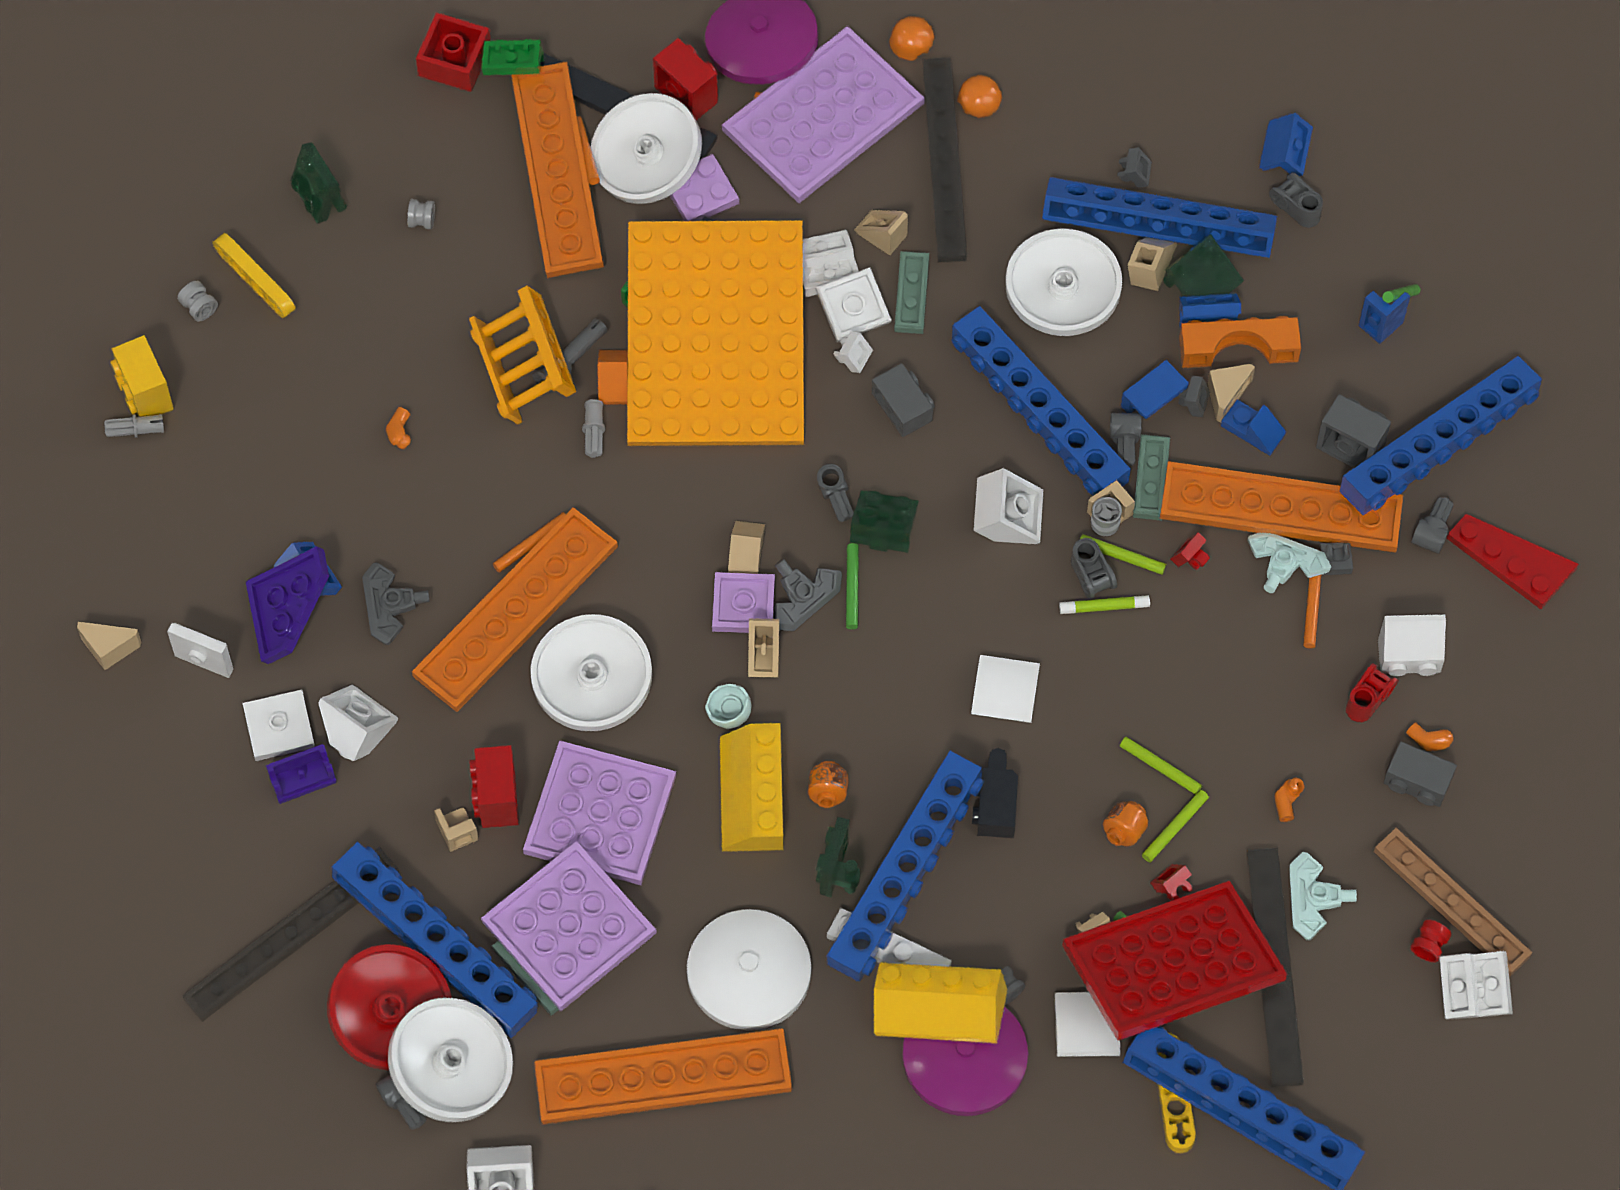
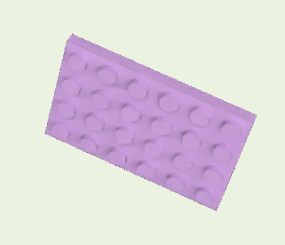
M847 26L816 50L810 61L800 71L774 83L723 123L722 131L792 198L800 203L924 104L925 98Z

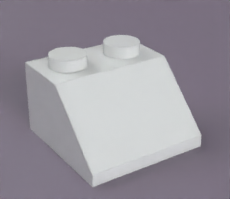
M1004 468L978 477L974 531L996 542L1040 543L1043 489Z
M1445 615L1385 616L1378 638L1380 671L1391 676H1403L1406 673H1419L1423 676H1430L1441 672L1445 658Z
M531 1145L468 1149L467 1175L469 1190H534Z

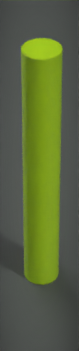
M1084 534L1080 538L1094 540L1102 554L1161 575L1165 571L1166 564Z
M1128 737L1122 740L1121 748L1195 795L1201 790L1202 784Z
M1199 790L1142 853V857L1147 862L1151 863L1209 799L1207 793Z

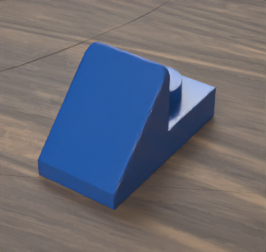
M1238 399L1221 421V427L1269 456L1286 435V431L1267 406L1263 405L1259 411H1256Z

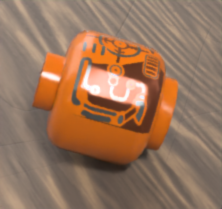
M824 761L811 769L807 791L809 798L823 808H831L841 804L847 796L849 779L847 771L833 761Z
M1134 801L1118 802L1103 821V829L1107 839L1116 846L1128 847L1135 845L1148 828V818L1145 809Z

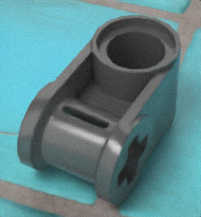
M1290 173L1287 175L1284 183L1278 188L1274 187L1269 191V196L1273 203L1296 220L1299 225L1309 228L1318 225L1320 222L1323 199L1319 193L1308 186L1297 174Z
M1082 538L1076 541L1073 546L1071 566L1080 581L1086 597L1091 599L1100 591L1108 588L1112 590L1117 588L1115 574L1109 564H1107L1098 544L1090 538ZM1088 553L1092 558L1082 559L1078 554Z

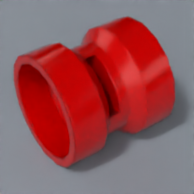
M1424 920L1420 927V937L1413 940L1410 949L1419 958L1436 963L1442 955L1441 947L1448 943L1452 933L1439 922Z

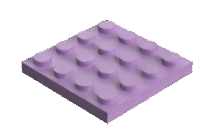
M559 741L523 848V853L552 861L577 841L609 877L642 885L676 779V771Z
M577 841L481 918L482 923L560 1011L570 1005L656 934V929Z

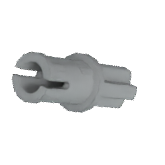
M596 399L585 402V424L582 426V431L585 433V454L590 456V458L602 455V433L605 432L603 402Z
M132 414L133 417L109 419L104 423L107 437L134 435L137 438L138 434L164 433L162 414L136 417L135 414Z

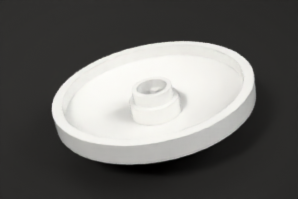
M654 93L637 95L616 105L598 125L591 143V151L601 185L614 197L636 204L656 202L680 189L693 174L702 149L700 128L690 111L678 100L667 95Z
M1052 229L1030 237L1016 249L1007 267L1006 293L1011 307L1029 326L1051 335L1073 336L1097 328L1112 315L1121 295L1122 273L1115 255L1102 241L1078 230Z
M581 615L561 622L542 638L532 658V687L540 706L558 723L580 731L605 730L628 720L646 700L652 682L651 658L642 638L624 622L604 615Z
M761 910L733 911L710 922L694 940L687 961L688 984L698 1006L714 1021L738 1030L765 1029L787 1019L803 1002L811 981L810 954L800 933L783 918Z
M439 998L418 1005L398 1024L391 1037L388 1050L389 1070L398 1092L414 1109L440 1121L462 1122L483 1115L503 1096L512 1075V1051L505 1032L488 1012L465 1000Z

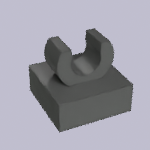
M1139 147L1129 149L1128 157L1119 160L1121 166L1124 169L1126 168V170L1118 172L1117 176L1123 182L1132 180L1138 188L1147 187L1149 185L1152 161Z
M1192 376L1188 388L1176 397H1180L1179 405L1187 406L1192 416L1203 417L1210 390L1203 377Z
M1320 543L1319 551L1325 553L1331 565L1330 571L1322 575L1352 574L1353 564L1350 543Z

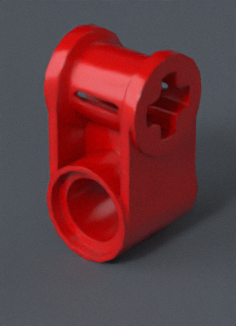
M1375 663L1368 667L1350 693L1346 705V713L1355 722H1365L1370 719L1382 702L1386 701L1399 682L1397 678L1391 679L1378 670V665ZM1356 701L1365 702L1367 706H1360Z

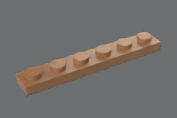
M1397 828L1375 847L1374 853L1483 953L1507 952L1509 977L1531 957L1532 952Z

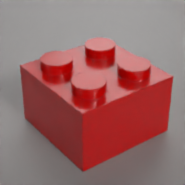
M436 12L416 57L418 76L472 92L482 69L484 41H491L489 28Z
M677 38L653 57L654 88L659 93L681 102L696 120L718 103L717 71L711 63L704 62L690 44L685 45Z
M512 746L475 748V759L469 760L473 786L471 788L472 805L474 806L475 818L481 819L482 828L519 825Z

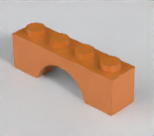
M1278 316L1274 319L1251 317L1237 321L1220 319L1216 322L1192 320L1187 323H1181L1179 341L1182 368L1210 367L1214 358L1221 350L1238 344L1256 348L1266 357L1269 364L1299 361L1301 342L1298 317Z

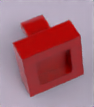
M1199 532L1194 534L1183 543L1170 560L1178 567L1188 562L1191 567L1198 570L1200 566L1203 567L1210 559L1209 555L1200 549L1207 540Z
M1171 864L1150 884L1157 893H1165L1173 901L1180 898L1176 893L1179 886L1182 887L1184 892L1192 891L1191 884L1186 881L1192 874L1185 865Z

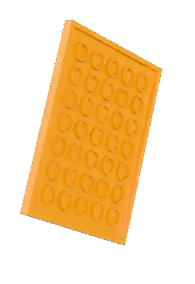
M802 221L628 222V446L804 445Z

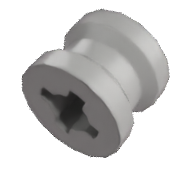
M411 199L408 207V227L415 228L419 225L424 226L425 229L432 230L435 202L428 200L426 203H420L417 199Z

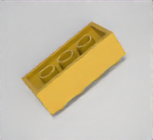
M780 723L748 724L720 736L722 852L783 850Z
M879 963L874 986L875 1036L997 1043L1007 995V987L1002 971L997 969Z

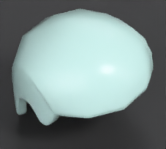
M725 684L718 686L709 694L705 709L708 717L715 725L731 729L739 727L747 721L751 714L752 705L751 699L743 687L735 684Z

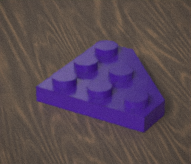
M316 546L246 581L261 662L270 664L293 652L329 578L324 549Z

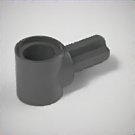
M1111 413L1110 438L1117 444V455L1128 466L1135 464V443L1141 439V414Z
M835 464L822 466L817 473V481L824 499L830 500L838 521L850 520L854 517V511L846 494L849 487L844 478L843 471ZM828 474H835L839 477V481L834 486H827L823 483L824 477Z
M1439 497L1430 516L1421 518L1411 543L1440 554L1449 532L1446 522L1453 508V502L1446 497Z
M391 1075L376 1083V1087L389 1108L398 1109L412 1130L421 1127L426 1122L424 1114L408 1104L398 1092Z

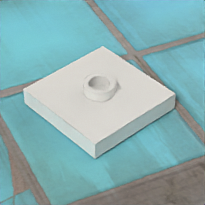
M870 268L818 286L815 289L836 342L847 338L851 331L862 334L892 321Z
M177 623L171 624L167 632L175 657L227 678L230 677L233 666L226 643Z
M302 690L243 703L255 761L315 747Z

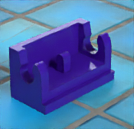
M324 744L266 765L269 779L279 804L337 783Z

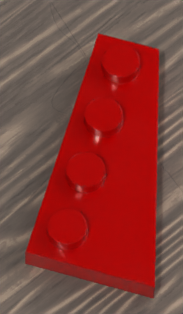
M1468 514L1463 516L1446 538L1539 609H1542L1577 570L1579 565Z

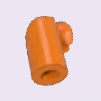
M402 407L397 408L386 426V434L390 443L393 446L397 445L399 449H405L411 442L410 436L405 434L403 427L410 417V413Z
M1416 722L1406 732L1425 751L1444 750L1453 742V734L1449 730L1426 732Z
M1299 778L1288 779L1275 793V802L1280 822H1288L1294 819L1292 803L1304 790V783Z

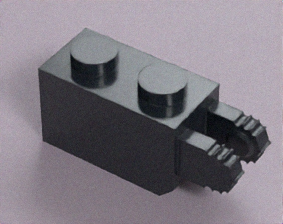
M999 747L992 749L990 752L988 768H982L981 779L984 780V783L976 796L980 797L979 807L973 806L972 825H978L977 836L1014 838L1018 775L1013 770L1006 769L1007 753Z

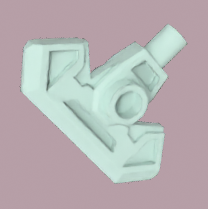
M1256 533L1248 537V543L1255 558L1271 556L1267 570L1268 580L1264 585V589L1269 593H1274L1279 583L1284 584L1299 566L1305 575L1310 578L1327 573L1331 569V565L1322 551L1271 533Z
M1302 852L1289 865L1293 928L1306 940H1311L1327 923L1318 911L1340 907L1342 902H1356L1357 892L1356 890H1341V885L1315 881L1323 867L1306 852Z

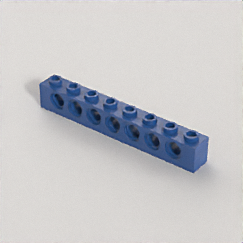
M1050 177L1045 195L1042 219L1270 258L1277 216Z
M980 306L953 324L951 340L954 347L959 352H964L970 358V362L977 372H983L986 375L991 387L997 393L1001 392L1007 398L1010 408L1015 413L1020 412L1026 419L1030 430L1035 434L1039 433L1043 437L1048 449L1053 454H1058L1064 460L1067 470L1073 475H1078L1089 494L1094 496L1116 480L1122 487L1129 482L1130 467ZM978 342H985V343H987L988 345H986V346H979V345H977L976 343H978ZM997 362H1003V363H1005V364H1007V365H1005V366H997V365H995V363H997ZM1021 382L1024 383L1025 386L1018 387L1015 386L1014 383ZM1039 402L1042 403L1044 406L1035 407L1032 404ZM1060 423L1063 426L1060 428L1053 427L1051 424ZM1077 443L1080 444L1082 447L1073 448L1070 446V444ZM1098 464L1101 466V468L1093 469L1088 465Z
M1517 356L1343 475L1340 493L1362 515H1365L1372 509L1374 511L1378 510L1389 497L1394 494L1400 495L1411 482L1416 479H1423L1430 472L1431 468L1437 464H1445L1452 457L1453 453L1460 448L1465 450L1473 443L1476 437L1481 434L1486 435L1490 433L1501 420L1510 419L1517 412L1518 408L1524 404H1532L1540 394L1539 389L1542 378Z
M949 751L827 954V965L858 982L862 980L864 974L869 976L877 963V959H875L876 954L880 948L885 950L891 941L893 934L890 931L895 922L900 924L908 911L906 907L910 897L916 898L924 882L920 880L926 871L931 873L939 858L936 854L941 845L946 847L954 833L951 828L956 820L961 822L969 808V805L966 803L971 795L977 796L984 783V780L981 779L982 767ZM956 786L961 792L953 796L947 794L945 790L948 787ZM939 811L944 813L946 818L941 821H935L930 815ZM919 837H927L931 843L927 846H919L915 843V840ZM906 862L916 866L911 872H904L899 867ZM889 888H896L901 893L895 898H889L884 892ZM873 914H881L885 917V920L882 923L874 924L869 920V917ZM860 939L870 943L869 947L864 950L855 948L853 944Z
M357 842L332 866V878L408 947L429 958L438 967L448 983L468 1001L488 1012L499 1023L505 1034L512 1038L537 1014L536 996L527 987H519L513 981V975L502 966L498 968L491 961V956L484 948L480 946L476 948L468 941V935L460 927H452L446 921L445 914L438 907L433 906L431 908L423 901L424 896L414 886L409 888L401 881L402 877L397 870L391 866L388 868L379 861L380 857L371 847L367 846L364 848ZM369 873L377 876L371 882L362 879L365 874ZM393 893L398 895L399 899L389 902L384 897L387 894ZM412 913L419 914L422 917L416 922L406 919ZM438 933L444 939L439 942H433L428 937ZM460 953L467 958L462 962H455L451 959V956ZM477 974H485L489 979L485 982H477L473 977ZM500 994H507L512 999L509 1002L501 1003L496 1000V997Z
M1161 1026L1138 1033L1128 1048L1123 1060L1124 1064L1333 1190H1343L1365 1154V1151L1361 1150L1353 1141L1341 1138L1331 1132L1330 1128L1326 1125L1316 1123L1306 1117L1298 1108L1286 1105L1271 1092L1261 1090L1251 1084L1243 1075L1231 1072L1223 1067L1218 1060L1206 1057L1196 1051L1188 1042L1180 1041L1171 1036ZM1158 1053H1164L1168 1058H1162ZM1185 1069L1192 1070L1196 1075L1187 1073ZM1212 1085L1219 1086L1223 1091L1215 1090ZM1239 1102L1247 1103L1250 1108L1242 1106ZM1267 1118L1275 1120L1277 1124L1270 1123ZM1294 1135L1302 1136L1305 1141L1297 1139ZM1322 1151L1330 1153L1332 1157L1325 1156Z

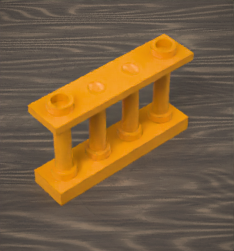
M527 285L517 291L521 300L519 306L494 321L486 324L475 316L469 318L472 326L471 336L475 343L479 345L499 401L497 403L498 411L503 418H508L516 424L523 422L518 408L548 391H557L565 397L577 392L541 294ZM524 316L527 317L530 324L528 331L496 348L492 335ZM535 341L539 349L537 355L505 373L500 359ZM542 365L545 366L548 373L546 380L515 397L513 396L510 383Z

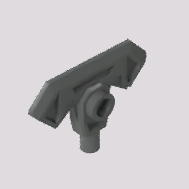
M784 558L778 561L774 566L783 576L780 581L791 602L777 603L775 605L774 619H779V630H796L836 596L841 589V571L817 568L814 582H812L797 568L792 569Z
M376 562L362 576L371 636L383 644L389 645L403 628V625L393 616L416 609L415 604L430 602L428 590L413 592V588H389L395 578V574Z

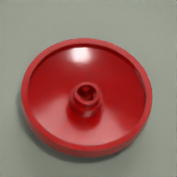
M378 945L357 953L338 971L329 989L327 1015L336 1040L351 1057L369 1067L389 1070L388 1050L390 1040L402 1019L412 1009L424 1002L452 997L445 977L429 958L408 947Z

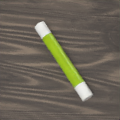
M1149 595L1059 602L1060 614L1150 607Z

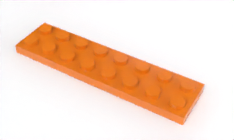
M567 62L540 67V74L511 75L547 278L602 268L604 264Z
M1168 461L1160 519L1255 533H1271L1283 537L1325 543H1350L1353 547L1396 553L1403 495L1394 494L1378 510L1374 511L1372 509L1365 515H1362L1340 493L1341 486Z
M573 507L412 671V676L454 711L458 712L618 548V542Z
M784 1029L534 1061L542 1124L792 1092Z

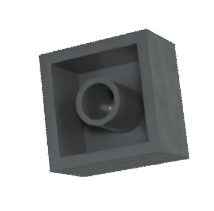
M1339 394L1322 420L1316 448L1355 468L1385 447L1391 421L1382 413L1371 411L1361 406L1357 400L1350 397L1346 398Z

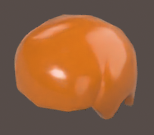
M909 16L896 23L892 29L889 44L891 50L899 58L914 61L919 55L929 52L935 36L931 25L925 19L918 16Z
M984 75L968 78L961 85L957 97V102L960 103L965 114L977 118L991 116L998 110L1002 100V94L997 83Z

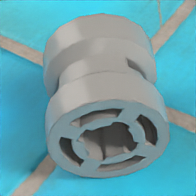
M193 281L187 284L177 297L183 307L190 309V315L197 322L209 318L218 307V302L212 295H207L206 288L200 281Z
M1102 497L1094 503L1091 516V527L1094 532L1101 536H1110L1118 531L1122 515L1120 503L1111 497Z

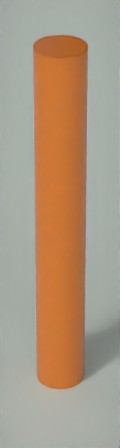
M577 116L588 182L590 185H596L600 181L583 120L580 116Z
M562 512L496 560L493 566L497 572L500 573L528 553L566 514Z
M1321 575L1309 577L1303 643L1305 648H1315Z

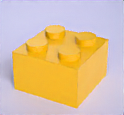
M145 335L111 348L114 360L110 361L115 373L114 377L120 391L124 392L125 401L131 414L137 413L138 417L153 416L174 410L167 382Z

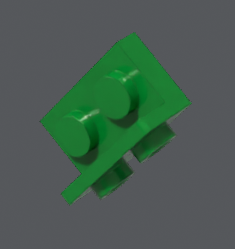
M541 40L484 41L483 75L540 74V64L544 61Z

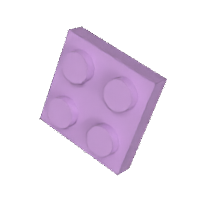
M713 154L699 160L687 182L670 195L684 221H701L704 216L709 218L739 204V197Z
M715 572L712 632L749 633V618L773 619L775 574Z

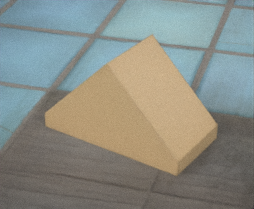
M871 210L854 230L858 235L888 255H891L907 236L908 215L905 211Z
M1246 364L1211 370L1209 372L1207 385L1210 390L1216 420L1220 423L1236 400H1239L1252 382L1255 366Z
M735 522L731 534L728 573L758 574L765 524Z
M749 618L748 677H778L779 619Z
M78 622L77 629L81 640L104 670L141 646L138 629Z

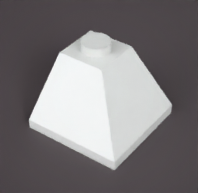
M353 684L322 697L318 703L330 745L337 749L341 756L352 761L368 755L399 719Z

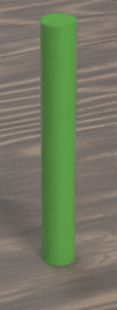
M1413 284L1386 291L1382 298L1384 302L1390 303L1396 301L1405 292L1410 297L1416 296L1420 293L1421 289L1419 285Z
M854 543L847 545V629L858 628L859 545Z

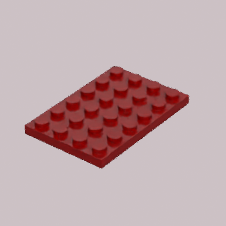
M1230 881L1063 939L1065 952L1117 1041L1286 981L1287 976L1285 969Z

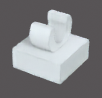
M851 331L847 338L841 339V350L839 352L834 351L833 355L840 363H845L851 372L861 373L873 349L860 332Z

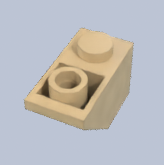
M1149 237L1138 241L1128 262L1131 285L1158 291L1177 247V242Z

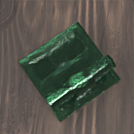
M313 142L302 144L290 181L293 190L298 192L303 200L306 211L313 216L318 224L327 221L332 205L335 206L338 212L346 210L348 206L340 194L341 189Z
M1211 234L1205 236L1166 268L1165 271L1168 275L1163 279L1169 288L1176 285L1183 296L1229 294L1244 281Z
M861 490L851 522L850 542L870 546L869 549L887 552L889 549L908 553L910 547L909 540L917 515L919 501L904 496L896 497L880 494L876 491L868 492Z
M838 817L835 827L829 826L825 838V843L827 844L825 854L820 853L816 866V871H818L816 882L820 883V895L832 898L835 885L844 887L847 893L853 894L860 883V870L857 867V862L854 860H848L846 863L843 862L849 845L850 820Z

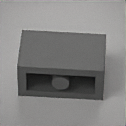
M901 363L872 379V394L898 432L904 437L932 422L935 406L929 394H923L918 387L919 382L912 371L908 372Z
M1400 741L1383 784L1388 785L1396 793L1412 795L1425 805L1440 807L1453 779L1457 765Z

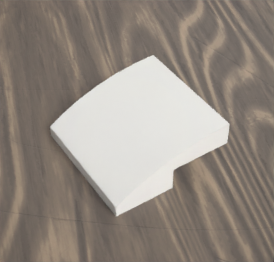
M847 230L803 239V291L805 297L817 295L815 289L818 286L859 272Z
M980 655L971 714L1031 723L1040 663Z
M1507 952L1468 953L1440 957L1445 1019L1513 1014Z
M1089 992L1055 993L1057 1056H1120V1040L1117 1041Z

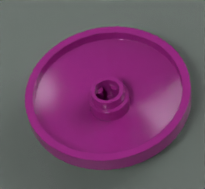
M727 0L711 16L706 28L705 42L711 62L726 77L746 84H769L794 75L810 61L818 44V27L814 13L803 0Z
M1005 1007L997 1043L904 1038L903 1066L911 1087L927 1104L951 1115L975 1116L1000 1107L1016 1093L1024 1079L1027 1068L1028 1046L1024 1031L1015 1016Z

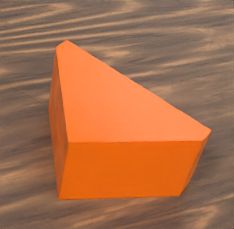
M599 350L598 400L602 401L603 405L627 404L628 350Z

